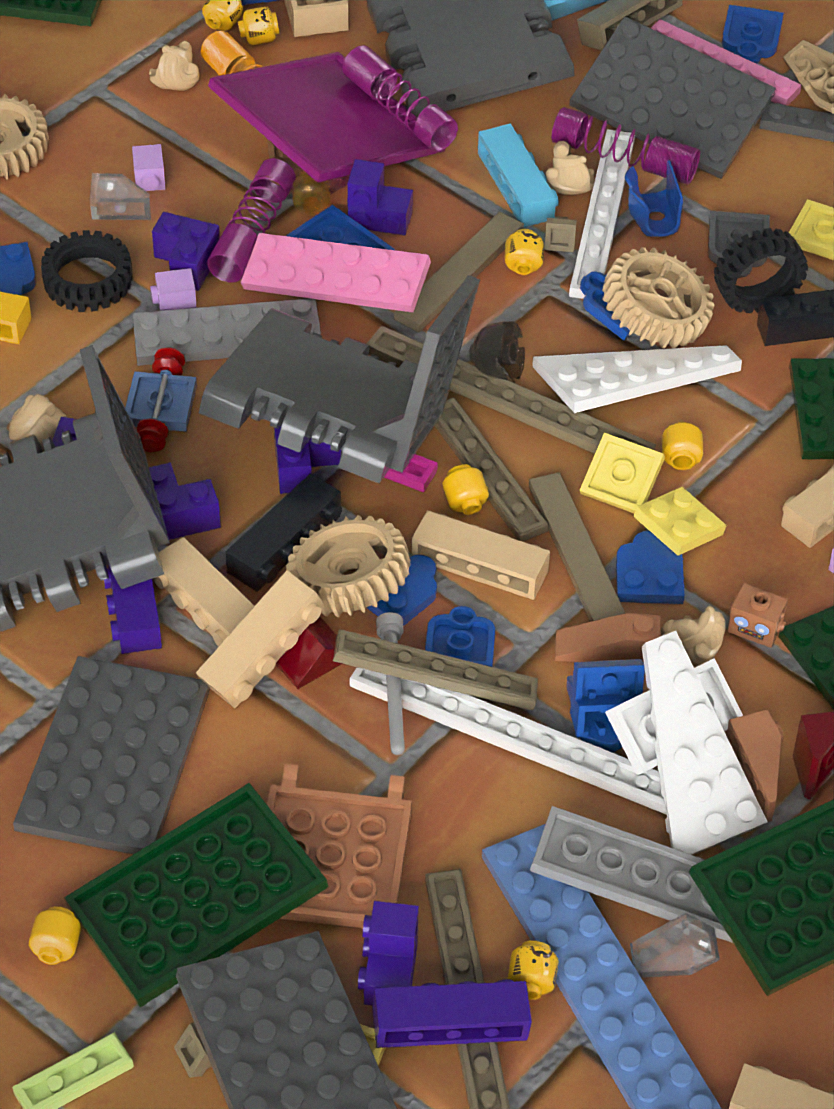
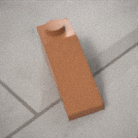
M624 613L556 630L555 661L590 662L642 659L644 662L642 646L646 642L660 637V615Z
M764 710L729 719L726 736L767 822H771L776 804L780 750L784 736L779 722H774L769 710Z

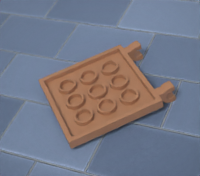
M285 763L281 786L270 785L267 805L324 875L329 887L280 919L363 928L365 915H372L374 901L398 903L412 811V800H403L405 777L390 775L387 798L298 788L300 781L298 776L299 765Z

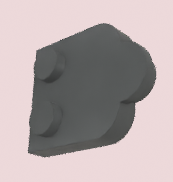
M710 211L708 256L710 260L716 263L718 258H724L722 255L725 249L732 250L730 244L735 240L741 243V237L746 234L749 238L753 237L752 232L756 230L763 234L764 229L770 228V215ZM768 257L751 264L738 278L749 275L752 267L762 266Z

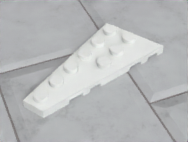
M727 345L533 357V368L574 413L741 371L742 360Z
M674 631L646 642L642 646L646 683L647 688L650 689L652 709L650 710L651 720L655 725V749L661 794L665 799L667 814L665 819L666 831L670 836L671 848L695 855L761 827L767 823V819L677 632Z

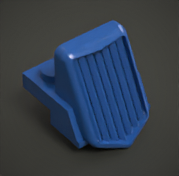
M642 659L574 662L573 675L567 677L566 688L571 703L570 714L577 738L580 737L582 741L612 753L623 748L605 712L643 693L645 668Z

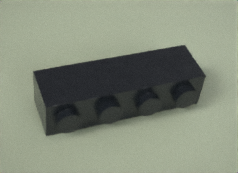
M834 289L761 299L757 327L764 345L771 346L834 337Z
M310 473L225 551L227 573L256 592L266 583H271L276 578L278 572L289 562L288 556L293 554V547L295 545H300L301 537L309 538L310 530L317 532L320 530L321 524L326 527L330 523L332 524L333 520L335 522L338 520L342 512L341 491Z

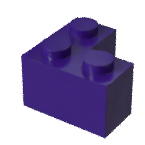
M355 159L347 183L348 216L367 230L406 236L413 212V190L384 186V163Z
M163 212L152 230L154 257L169 261L170 271L191 268L195 290L199 291L210 272L207 260L220 239L219 225Z
M281 426L278 429L274 428L280 494L291 492L311 473V467L339 465L341 449L339 452L330 449L331 446L329 444L321 442L318 445L311 442L312 439H310L299 453L277 444Z
M171 462L149 467L169 540L221 528L219 501L211 479L179 486Z
M374 901L372 915H365L362 937H364L363 957H368L367 967H360L358 975V989L364 990V1005H373L375 988H383L387 985L412 986L418 947L419 906Z

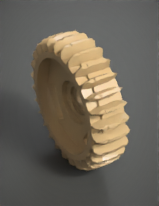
M4 94L0 98V141H2L0 144V177H5L7 180L8 175L14 174L19 177L20 171L28 173L29 166H37L38 160H42L44 153L47 152L49 135L46 120L42 112L37 110L34 104L29 105L26 99L19 102L17 96L8 99V96ZM19 127L25 129L29 135L23 137Z
M642 247L639 251L632 249L629 253H623L620 258L616 259L608 271L602 289L604 292L603 300L607 302L606 310L614 311L612 319H619L621 321L620 328L627 327L630 330L629 336L635 333L640 336V341L643 339L649 340L651 346L658 342L661 348H665L668 343L672 348H676L679 344L685 347L687 343H693L706 329L712 318V311L715 305L712 302L714 296L712 293H709L710 285L703 284L704 276H697L695 274L697 268L690 269L687 266V260L682 263L677 260V254L670 257L667 255L666 250L660 254L654 247L649 252L645 247ZM655 289L663 290L668 297L659 295Z
M357 515L354 520H349L345 516L344 521L336 523L333 520L332 524L326 527L321 524L320 530L317 532L310 530L309 538L301 537L300 545L293 547V554L288 556L289 562L286 568L287 571L317 593L326 605L322 610L324 616L334 612L337 617H340L342 612H348L352 616L353 611L361 609L364 613L365 608L371 605L377 608V602L380 600L388 602V594H397L398 586L405 584V577L409 575L411 564L406 541L399 529L394 528L392 523H385L382 518L375 521L372 516H368L365 520H362ZM373 549L385 553V558L379 559ZM358 569L356 572L352 574H343L347 570Z

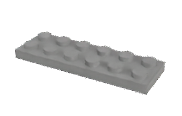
M308 298L133 313L137 366L152 365L155 361L154 355L156 351L166 347L175 348L180 351L185 357V362L229 358L271 308L310 322L312 324L310 334L315 332L321 335L316 299Z
M554 806L551 807L530 868L531 872L733 943L689 874L691 866L705 859Z

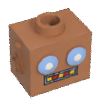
M744 583L738 595L734 597V602L730 605V620L727 632L772 648L778 634L786 626L785 613L788 599Z

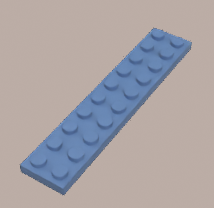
M545 824L482 849L483 861L530 940L548 944L557 955L559 963L556 984L630 1109H722L589 892L530 871Z

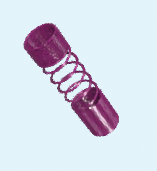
M362 45L352 49L347 54L342 67L345 76L373 100L378 101L381 107L386 108L391 115L397 117V120L405 124L409 131L415 132L417 138L431 150H443L453 142L458 132L456 120L438 107V105H430V99L426 96L421 97L419 89H411L410 81H402V75L397 73L392 66L372 49ZM399 76L400 82L396 85L397 78ZM408 83L409 90L400 98L398 104L389 106L390 97L399 90L401 84ZM411 91H417L418 99L410 105L407 112L398 114L399 105L408 98ZM388 99L387 106L383 105L381 101ZM420 99H426L428 101L427 107L421 111L416 120L408 122L409 112L417 106ZM397 107L396 114L393 113L390 110V108ZM406 114L405 121H402L399 116ZM415 122V128L411 129L408 124Z
M562 107L559 110L552 128L551 140L553 143L565 141L570 145V148L576 150L584 142V148L588 154L592 153L598 146L601 158H605L612 151L613 159L616 163L621 161L627 154L629 167L636 165L641 158L643 171L664 178L667 177V161L670 160L677 181L687 185L691 183L700 159L699 148L655 136L648 147L644 161L645 149L650 138L648 133L640 155L633 164H630V147L635 136V128L631 132L625 152L617 160L615 158V148L621 131V124L617 127L612 146L603 156L601 154V141L606 130L607 120L603 122L597 143L591 151H588L587 135L593 122V116L591 115L588 120L586 113Z
M275 158L263 161L249 186V190L246 191L244 199L239 203L238 209L232 216V220L229 221L210 254L207 266L210 272L221 281L233 283L242 279L258 237L252 229L262 231L265 234V231L271 226V220L276 217V211L281 208L282 201L286 199L296 181V174L288 163ZM269 179H271V180L277 182V183L280 184V185H277V184L271 182ZM252 190H254L259 197L253 196ZM253 199L262 209L273 211L274 215L269 218L262 210L249 207L246 200ZM255 199L268 203L272 209L263 207ZM270 202L279 203V206L274 208ZM247 209L257 219L268 221V226L263 228L256 220L242 217L241 210ZM250 209L261 212L267 219L258 217ZM242 219L246 225L235 223V220ZM244 219L255 222L261 229L252 227Z

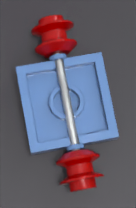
M166 347L156 351L154 355L155 361L152 364L153 373L134 371L125 409L134 426L137 427V432L146 452L162 450L166 445L165 438L168 436V430L187 431L197 388L196 377L181 376L185 357L175 348Z

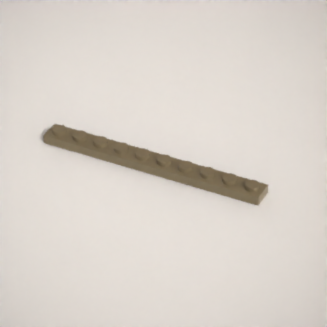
M381 326L366 343L370 346L369 355L378 356L380 360L387 363L389 361L396 363L398 368L405 359L419 364L424 345L384 326ZM460 359L457 361L449 389L457 394L594 454L604 433L655 450L656 444L582 412L574 413L566 405Z

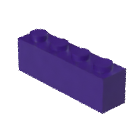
M108 564L109 578L104 580L105 589L112 588V594L106 595L109 615L116 614V620L110 621L113 641L120 640L121 654L162 648L152 579L121 589L113 575L110 564Z
M503 979L495 983L464 981L452 985H439L436 983L409 987L387 985L383 988H375L372 1011L376 1048L528 1040L532 1019L526 981L514 982L510 979Z

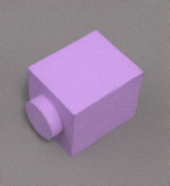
M161 144L132 146L136 192L166 190Z
M191 268L155 273L156 285L150 286L152 303L158 304L160 311L197 308Z

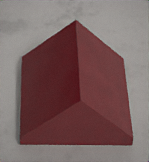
M319 616L314 623L309 624L302 632L296 644L276 662L277 667L297 689H300L342 664L333 661L337 635Z
M834 712L801 715L793 760L803 795L809 800L812 799L834 771Z

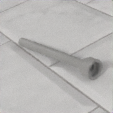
M387 612L377 617L376 631L381 640L398 644V640L404 633L401 615ZM386 675L390 748L393 754L400 755L405 749L400 678Z

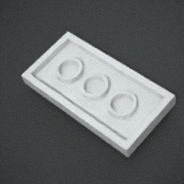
M714 658L694 669L723 730L726 731L729 719L743 716ZM650 690L605 712L636 775H640L658 766L655 749V725L652 723L650 712L652 709Z

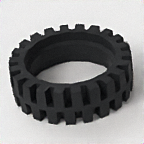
M766 228L763 234H761L759 230L752 232L753 237L749 238L746 234L741 237V243L735 240L730 244L732 250L725 249L722 255L724 258H718L716 262L718 267L714 268V279L729 307L735 308L738 312L744 310L745 313H752L755 309L759 313L761 299L794 295L795 291L793 288L800 289L803 285L801 280H805L807 276L808 264L801 247L787 231L783 233L781 229L776 228L773 232L771 228ZM781 255L786 257L783 266L768 280L754 286L741 287L736 285L738 277L754 262L768 256Z
M83 230V235L80 236L77 231L71 232V238L63 235L59 237V242L53 241L50 244V248H46L41 260L44 288L52 301L56 300V304L61 307L66 304V309L72 311L75 306L78 307V312H85L86 307H90L91 312L98 311V305L105 309L110 307L109 301L114 304L118 303L120 296L124 298L127 294V289L130 290L132 263L130 253L126 245H122L120 239L116 238L113 240V235L109 233L102 237V231L96 230L93 235H90L89 230ZM81 258H100L109 261L116 267L112 275L92 284H75L64 280L58 275L63 266Z

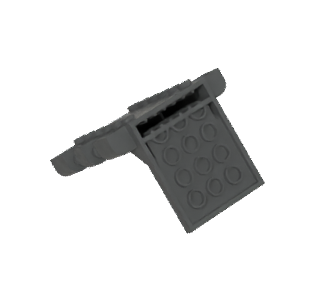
M366 0L367 8L377 33L385 31L389 33L385 49L390 66L395 70L400 68L404 70L402 81H410L411 89H419L421 97H428L430 105L436 104L443 111L575 76L574 64L561 36L548 30L552 28V17L544 0ZM408 83L401 84L403 96L409 90ZM411 91L408 98L404 101L407 109L418 99L417 91ZM420 99L411 113L418 117L421 111L427 107L428 101Z
M468 275L427 331L419 364L405 359L399 368L396 363L389 361L387 364L380 361L379 357L373 354L369 357L370 346L349 337H346L341 345H339V341L333 339L327 341L322 339V335L318 333L310 334L312 328L310 322L271 308L209 380L201 399L199 414L238 429L250 415L251 419L256 421L265 419L270 421V426L278 429L281 426L277 444L299 453L310 439H312L311 442L318 445L321 442L327 443L331 446V450L339 452L341 449L343 451L338 468L379 484L390 468L403 473L443 414L480 279Z
M93 345L80 349V354L94 402L95 413L73 420L77 440H73L69 430L62 433L64 445L55 447L53 440L48 437L42 440L43 452L38 439L33 434L10 443L13 463L8 452L0 454V463L2 465L0 467V632L16 627L10 599L13 600L16 610L25 608L23 594L31 592L36 603L45 601L43 587H45L47 596L56 612L79 605L81 603L74 576L77 577L80 587L83 588L89 585V577L86 573L95 569L101 581L108 579L109 574L106 566L110 564L113 575L121 589L164 575L157 547L170 542L143 444Z

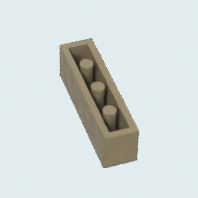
M610 0L577 19L582 45L602 51L624 16L648 26L682 6V0Z

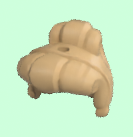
M182 41L177 46H163V54L160 57L158 68L149 70L150 81L159 88L186 91L195 86L200 76L198 66L192 63L193 54L190 43Z
M558 141L554 145L553 168H549L545 173L549 187L557 193L564 195L582 194L591 191L594 187L595 179L593 176L595 171L593 169L588 170L585 165V156L572 155L570 145L565 141Z
M40 394L29 395L26 397L24 405L12 417L9 426V438L16 441L34 434L42 447V451H44L42 440L48 437L52 440L60 418H67L62 410L55 407V404L50 402L48 397Z
M708 606L699 619L692 620L687 615L680 620H668L661 628V635L664 636L676 631L692 665L697 667L712 660L717 654L723 642L725 619L722 613L715 611L712 606Z

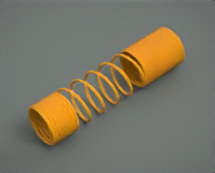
M226 31L212 33L202 44L201 57L220 76L254 69L255 66L262 67L259 64H255V59Z

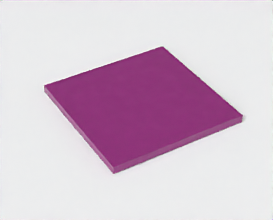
M339 52L216 76L209 80L208 87L317 183L350 175L355 159L384 163V166L445 152V149L440 151L431 150L417 138L415 132L409 131L405 124L397 120V117L391 115L386 108L381 107L378 101L373 100L347 78L342 68L345 57ZM390 97L389 106L398 104L395 98ZM388 99L381 101L383 105L387 106ZM402 104L399 105L398 114L408 111ZM397 107L390 108V110L396 114ZM409 112L407 121L416 120L417 117ZM406 114L403 116H399V118L402 121H405ZM415 122L408 124L411 129L415 128Z

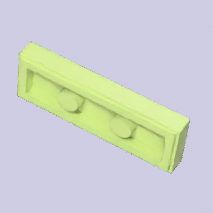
M114 1032L12 1087L13 1093L23 1109H58L134 1067L133 1060Z

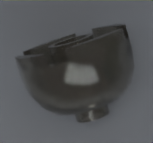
M500 321L488 324L480 330L469 350L470 360L475 364L478 371L487 376L508 380L515 383L514 378L520 379L524 369L525 347L519 348L518 338H523L518 324L514 321Z

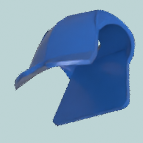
M670 160L667 161L666 189L649 194L640 193L638 174L634 166H631L626 171L624 177L629 185L628 207L631 216L643 234L650 237H663L678 232L681 224L683 197ZM660 212L664 214L665 218L655 221L649 218V214Z

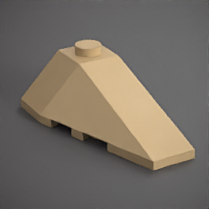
M802 40L783 58L815 105L834 114V54Z

